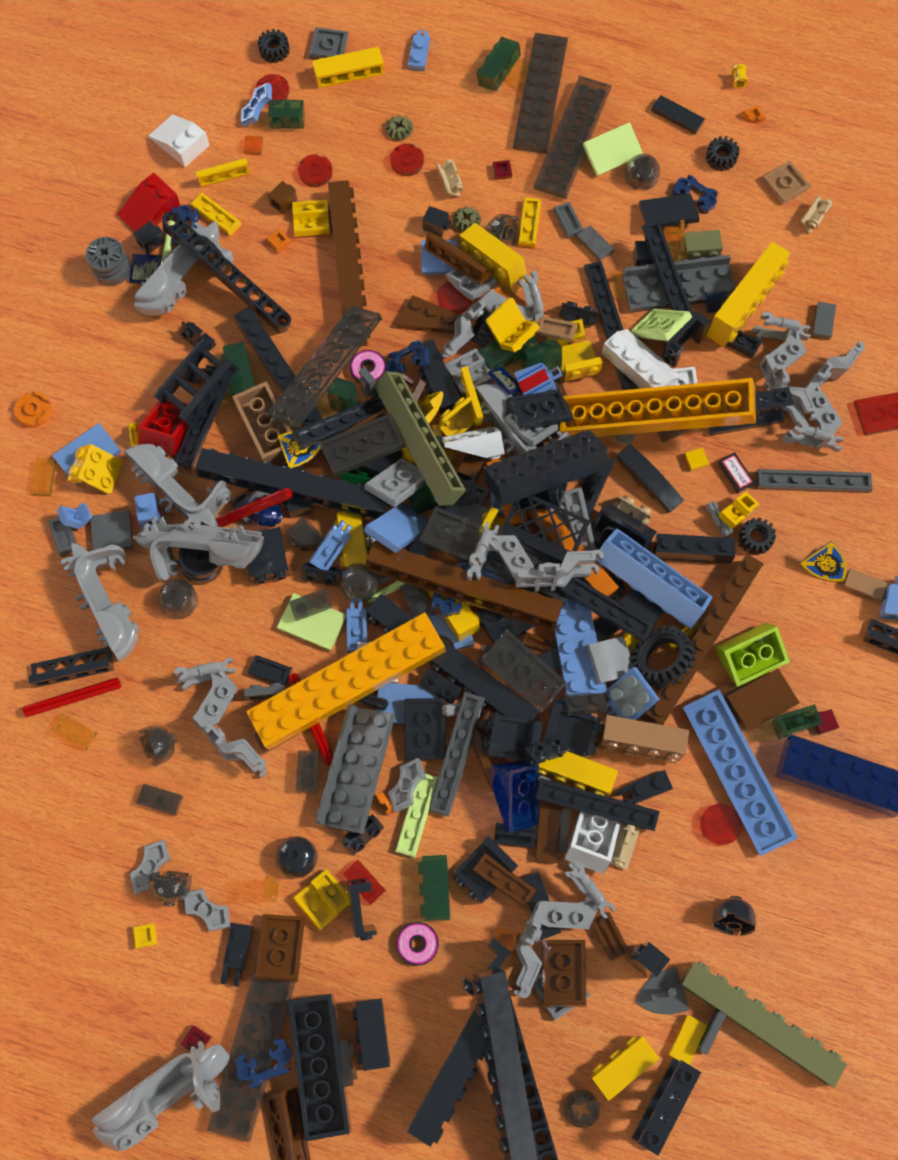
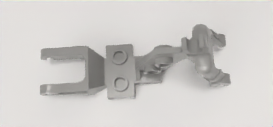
M532 271L530 272L532 278L526 274L523 276L525 282L518 280V285L523 288L527 306H520L518 304L517 306L525 320L530 321L533 318V321L538 324V319L544 316V306L537 284L538 273ZM492 289L470 306L465 313L461 314L455 321L454 338L444 346V352H439L441 357L447 358L454 355L457 350L474 336L470 320L477 319L484 313L482 309L492 314L507 298Z
M763 312L760 319H766L763 323L764 326L773 325L787 328L785 331H778L776 329L771 330L755 326L751 333H757L755 338L758 340L765 337L772 340L785 341L769 355H765L759 364L766 380L763 387L764 389L769 388V390L789 387L787 386L790 382L789 374L785 369L807 352L802 340L807 341L810 334H805L804 332H808L810 326H801L798 320L786 319L785 317L778 318L774 317L770 312ZM789 387L794 405L781 407L780 409L790 413L796 426L800 420H803L809 426L799 403L805 414H812L809 417L810 421L817 418L818 410L815 408L806 388Z
M858 341L856 346H853L845 354L846 356L830 357L811 377V380L804 388L807 389L815 408L818 410L819 414L815 420L819 427L807 426L806 422L800 420L797 422V426L786 432L787 435L782 438L783 442L786 444L796 442L815 448L828 447L836 452L842 450V447L837 446L835 442L841 443L844 438L840 436L834 437L835 432L842 424V420L825 394L820 390V386L828 378L838 380L852 366L860 353L865 349L863 342Z
M486 522L480 541L476 545L475 553L470 556L469 564L472 567L467 571V579L471 581L472 575H475L476 580H480L481 568L486 561L488 551L494 550L500 554L514 577L516 587H534L535 591H539L540 587H550L551 591H555L556 586L565 587L573 577L590 576L591 570L597 575L599 567L594 562L596 557L599 558V561H603L604 554L600 550L567 552L561 566L560 564L548 562L539 564L538 569L535 570L534 565L515 535L496 536L499 526L496 525L493 531L488 530L489 522Z
M227 658L220 663L197 664L198 666L187 669L185 667L176 668L174 671L175 676L183 674L178 677L177 684L185 682L182 686L184 691L188 690L191 685L212 680V687L196 715L193 716L194 723L225 760H242L253 773L261 772L259 777L263 778L266 775V763L245 739L226 743L227 741L224 738L226 736L219 727L214 728L220 722L238 690L226 675L236 673L235 667L231 669L226 667L228 664L234 663L233 658Z
M581 863L567 864L572 871H566L564 875L576 883L579 890L586 896V899L580 903L537 901L529 921H526V928L522 936L519 937V943L516 947L522 968L515 984L520 987V990H513V993L521 998H527L530 995L531 988L542 966V962L530 947L534 942L537 943L542 934V930H540L542 925L557 928L589 929L597 909L600 916L604 919L608 917L604 913L606 906L612 912L616 910L612 903L607 902L602 892L594 884L595 882L585 873L584 866Z

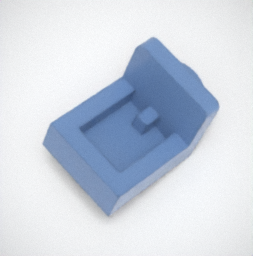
M81 503L76 509L60 506L56 510L63 525L81 529L92 518L89 508L85 503Z

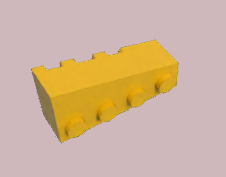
M476 223L459 235L461 248L475 260L494 271L493 277L512 295L522 288L518 285V280L525 282L523 276L527 273L524 257Z

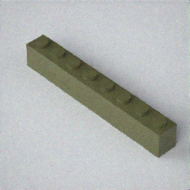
M386 371L375 385L380 399L385 405L387 412L391 416L395 427L398 429L402 440L410 451L438 505H454L466 491L401 373Z
M701 961L698 964L696 962L690 964L679 983L681 987L716 1011L726 1014L728 1019L827 1086L835 1088L847 1066L841 1060L842 1056L833 1050L828 1052L822 1048V1042L814 1037L809 1039L804 1036V1031L794 1024L792 1026L784 1022L785 1018L777 1012L773 1011V1013L767 1011L765 1009L766 1005L761 1001L749 999L746 996V991L738 986L733 988L727 984L729 980L720 974L715 976L709 972L710 967Z

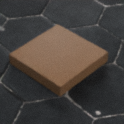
M791 161L761 178L763 184L781 205L811 188L810 183Z

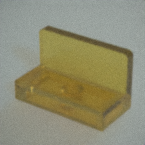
M680 220L679 227H664L663 229L674 262L681 261L685 251L684 220Z

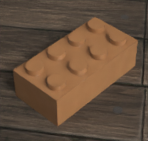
M267 381L232 396L262 462L275 464L286 459L278 435L292 431Z
M607 715L603 722L604 726L599 747H603L604 751L616 752V750L624 751V754L629 756L641 754L644 755V758L655 760L656 757L663 758L664 762L676 763V761H680L686 755L689 730Z

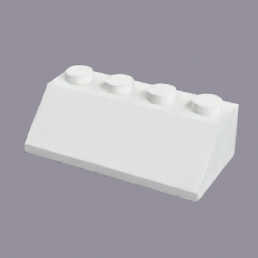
M628 329L617 331L604 343L602 355L640 389L673 386L681 378L678 373Z

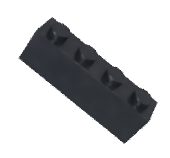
M431 339L420 344L429 349L430 363L426 367L418 365V374L420 379L426 382L425 389L428 395L439 391L443 392V399L438 409L440 415H442L448 409L450 411L454 410L452 407L455 406V403L461 397L434 340Z
M657 534L654 540V555L661 560L731 564L735 558V538Z

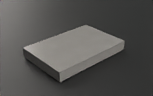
M401 458L365 484V490L396 507L426 485V481L418 467Z

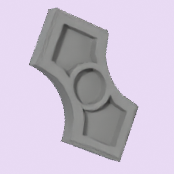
M419 758L400 766L399 781L388 792L393 811L396 813L414 805V791L417 785L426 778Z
M166 840L144 846L142 863L136 870L129 873L135 894L156 888V876L159 869L171 860Z
M204 889L182 893L185 914H194L201 917L206 922L210 932L231 927L228 906L212 903L206 896Z

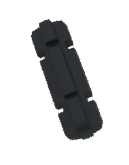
M369 694L357 701L374 708L377 707L383 711L389 705L386 699L378 698V696Z

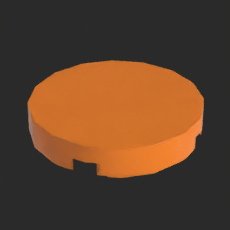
M37 391L22 394L16 400L13 407L14 416L17 421L28 428L43 425L52 414V406L49 399Z

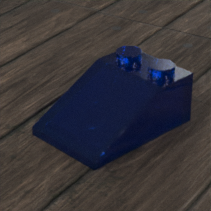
M518 760L492 766V789L506 832L510 833L538 825V799H535L534 796L539 781V764L533 767L532 765L529 766L526 761Z

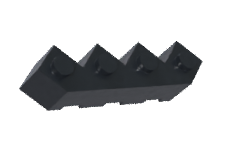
M474 479L461 481L466 491L454 505H439L408 548V552L417 555L421 554L431 559L430 550L448 547L445 529L464 525L461 507L479 503Z

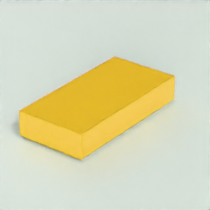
M686 1015L668 1055L679 1061L683 1060L690 1065L708 1025L690 1015Z

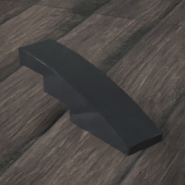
M628 444L616 455L637 484H642L650 496L660 502L667 513L672 512L684 501L669 481L634 446Z

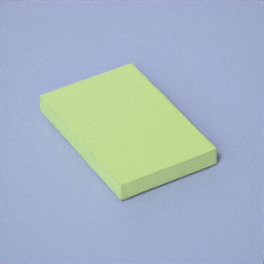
M630 122L583 143L596 177L644 155Z
M653 309L630 332L639 338L668 341L692 318V315L687 311Z
M293 593L277 629L332 651L347 619V615Z

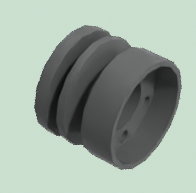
M100 237L89 244L85 256L95 278L101 284L115 286L128 278L131 266L122 244L117 239Z

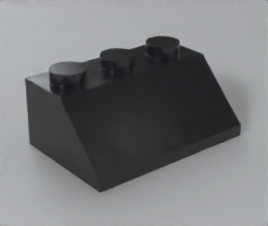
M609 502L600 510L591 527L595 545L598 549L602 547L616 528L645 549H648L657 533L654 529Z
M520 587L521 589L532 591L530 587ZM483 608L476 612L481 620V628L496 648L501 649L523 635L525 631L527 632L535 627L534 625Z

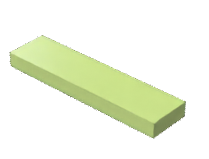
M425 774L426 778L417 785L414 791V805L408 807L395 850L396 853L413 858L416 857L438 782V777Z

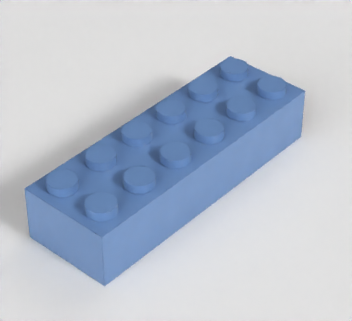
M617 528L600 548V551L604 554L603 561H599L598 557L595 559L600 566L608 568L617 578L626 581L632 589L644 594L650 602H655L662 607L665 613L673 615L682 625L689 628L693 627L713 598Z

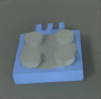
M633 667L607 689L606 695L610 701L602 709L606 711L611 707L607 715L613 716L616 714V717L636 720L660 699L639 670Z

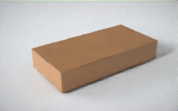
M541 316L538 325L540 328L536 333L538 336L573 342L577 323Z
M851 568L848 570L843 584V588L879 602L882 600L887 586V582Z

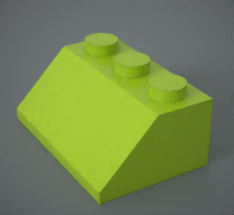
M768 622L715 646L722 666L737 687L790 662L778 627Z

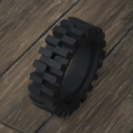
M665 625L662 626V631L658 627L654 628L655 633L652 634L650 632L644 643L636 642L635 646L637 649H632V654L634 655L631 656L632 667H636L651 687L655 685L656 688H661V684L664 688L669 687L668 682L676 685L675 679L677 678L680 681L684 680L682 674L689 675L690 671L687 667L693 668L694 663L692 661H696V656L694 655L696 650L685 632H682L678 627L675 629L674 626H670L668 629ZM666 643H673L679 646L678 658L671 666L663 670L648 668L649 655L655 648Z

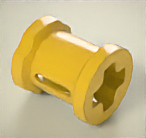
M744 64L735 65L731 69V73L734 75L733 86L735 88H743L748 85L749 81L746 77L747 67Z

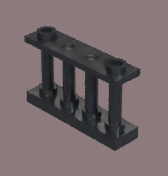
M204 339L195 344L191 352L153 395L164 405L169 401L181 411L179 417L191 427L240 370L228 358L221 362L209 352L212 347ZM203 358L218 368L212 377L197 367ZM192 372L206 382L200 391H197L185 381ZM179 387H182L194 397L187 406L173 395Z
M783 387L756 392L755 424L708 427L710 435L715 436L783 423L785 419L780 408L794 405L790 388Z
M672 1058L631 1138L659 1156L701 1072L683 1060L678 1061Z

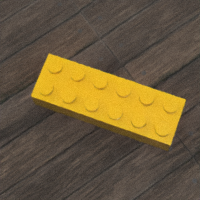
M771 242L714 316L706 335L708 338L724 348L728 342L732 343L738 335L737 332L744 328L748 317L751 318L757 310L756 307L763 303L767 292L770 293L775 286V282L780 281L784 275V270L790 263L788 258L791 252Z

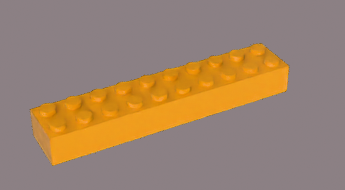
M753 378L563 396L574 417L572 421L560 423V432L563 435L567 431L570 437L582 431L591 430L596 437L755 424V385Z
M423 613L246 712L263 745L269 750L446 652V649L427 614Z

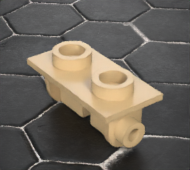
M448 159L443 166L437 164L439 175L445 185V191L450 195L460 197L459 192L463 190V183L459 174H456L458 171L454 161Z
M818 195L802 218L801 222L808 234L819 227L820 222L824 218L823 214H826L832 207L830 199L822 200Z
M627 495L618 497L622 500L620 503L616 501L615 507L627 514H630V512L634 513L632 517L648 525L650 521L647 519L648 516L653 517L650 514L651 510L642 504L640 507L634 505L635 500Z
M620 823L610 864L625 870L628 869L640 830L635 829L632 825L627 824L626 826Z

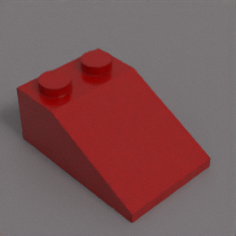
M153 172L140 182L117 215L135 232L150 221L154 226H157L162 222L164 213L172 211L173 207L181 205L177 194Z
M158 401L138 427V445L153 444L155 447L160 446L166 454L174 456L181 446L189 427L179 417L181 411L169 401L165 405Z

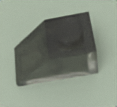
M303 516L286 531L288 543L293 548L298 547L301 551H316L325 538Z

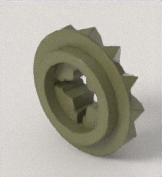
M400 114L398 117L392 116L385 125L388 136L396 140L409 137L413 131L412 121L407 116L401 117Z
M465 205L464 208H458L454 212L453 224L462 232L474 223L478 225L481 223L479 211H476L473 207L468 208ZM464 216H470V221H468L467 219L464 220Z

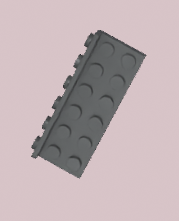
M718 255L710 258L701 257L694 260L684 259L674 262L690 305L722 301L729 298L735 290L729 266L730 255ZM654 264L639 267L630 266L624 269L622 280L629 312L669 307Z
M351 704L348 705L344 714L343 725L339 732L338 743L333 753L332 764L328 771L325 789L322 792L320 807L316 813V823L328 828L364 834L395 714L357 708Z

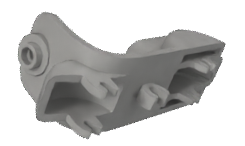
M194 222L197 228H192L233 263V254L218 244L220 232L217 222L211 223L206 228L200 223ZM180 245L172 249V253L165 257L166 260L152 276L145 278L146 282H141L142 287L135 295L134 308L136 312L148 316H159L172 311L177 301L186 294V286L181 279L197 260ZM199 245L194 247L196 250L203 249V247ZM214 258L211 263H216L217 260Z
M483 384L474 387L483 417L485 416L483 423L491 422L492 426L501 431L503 446L507 445L509 447L506 450V454L513 453L516 456L537 448L522 440L505 421V417L511 414L506 403L507 397H512L508 388L497 384ZM559 431L556 432L558 440L570 435L567 431L563 435ZM551 436L548 438L549 443L558 441L553 440Z
M140 444L123 451L133 464L132 472L134 473L138 470L136 474L137 480L144 477L140 481L141 484L150 482L164 496L158 502L160 506L169 503L168 507L165 508L167 513L171 512L175 507L189 520V524L199 521L200 525L218 527L215 516L231 498V491L226 482L222 480L219 482L214 481L216 486L213 490L207 487L206 489L210 495L200 505L173 479L179 474L177 470L179 466L172 458L168 460L165 457L166 453L160 446Z
M156 516L152 519L153 525L151 529L149 524L146 523L144 531L134 537L140 545L150 549L155 573L161 581H165L171 575H177L180 572L179 569H176L179 560L175 559L171 547L209 551L210 563H215L217 566L232 565L235 568H244L259 554L264 537L261 536L262 532L244 530L242 525L239 526V529H237L236 525L232 528L200 525L199 521L189 524V520H186L184 524L167 525L163 517L158 522Z
M71 543L73 556L64 558L61 564L69 563L64 567V570H73L69 575L71 577L76 576L84 593L77 595L75 598L77 601L85 599V603L80 605L82 610L89 608V606L91 607L100 626L95 635L103 633L98 640L101 642L106 641L103 643V646H110L116 658L122 662L134 650L139 638L137 632L140 629L135 621H131L129 616L132 613L127 604L123 605L120 601L113 605L111 604L96 573V569L110 565L115 570L114 564L120 562L122 565H125L126 553L120 546L114 544L88 552L79 544Z
M199 1041L198 1049L192 1046L190 1053H185L172 1059L92 1119L93 1124L96 1126L93 1129L95 1137L110 1150H127L140 1143L150 1132L158 1127L156 1116L194 1089L195 1091L190 1097L193 1099V1105L197 1110L206 1105L210 1111H218L220 1109V1091L214 1078L223 1071L230 1055L219 1044L205 1049L203 1042Z

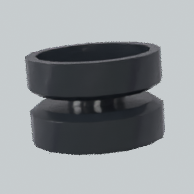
M180 548L179 550L180 568L183 575L189 581L197 584H207L214 581L221 574L223 566L210 563L209 551Z

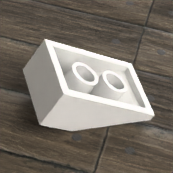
M171 115L148 135L150 140L184 167L210 146L204 130L195 123L176 115Z
M495 426L442 437L443 445L446 448L485 458L489 457L490 460L500 458V455L505 454L501 431Z
M579 811L564 860L572 863H581L585 868L604 874L612 859L621 822Z

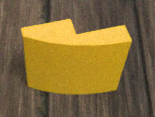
M328 200L292 202L295 237L330 234Z
M442 391L421 397L417 401L428 423L434 418L443 399Z
M327 869L293 898V901L319 932L349 906L348 893Z

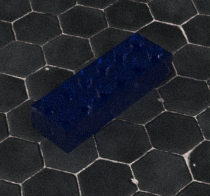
M792 734L785 739L775 777L893 818L898 816V770Z

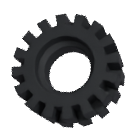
M268 29L266 34L262 32V36L258 37V47L262 59L264 58L265 61L269 59L270 63H273V60H275V63H278L279 59L283 61V57L287 58V54H289L287 35L285 36V33H281L279 29L277 32H275V29H272V32ZM271 44H279L276 48L268 47Z
M719 136L718 139L714 138L710 142L706 159L707 163H710L711 168L715 166V170L721 168L720 171H724L725 168L727 171L730 167H734L740 148L737 146L738 143L736 141L733 143L732 138L727 140V136L722 139V136ZM725 151L729 154V156L723 157L718 155L716 152Z
M488 311L480 315L478 320L476 319L475 325L472 326L474 336L470 340L481 347H486L494 336L486 323V319L491 315Z
M760 517L757 520L752 518L742 526L738 534L740 535L738 541H741V547L745 546L744 551L750 550L749 554L756 552V555H759L761 552L764 554L771 548L775 542L776 534L774 533L776 530L775 528L772 529V523L767 524L768 520L761 521L762 518ZM753 530L762 532L764 540L762 542L753 541L750 537V532Z

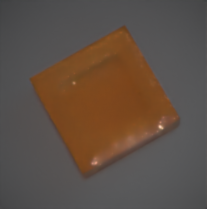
M245 136L244 154L262 155V136Z

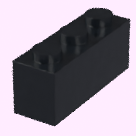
M646 942L633 946L628 953L630 958L627 962L647 978H654L659 976L670 961V958L653 944Z
M383 998L356 1002V1007L352 1009L354 1021L358 1020L359 1027L358 1030H355L356 1043L361 1044V1052L358 1053L359 1067L363 1066L364 1071L390 1067Z

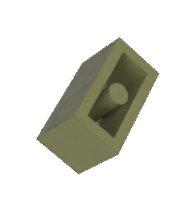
M720 230L686 232L683 234L681 246L684 259L694 260L701 257L710 258L721 255L723 246Z

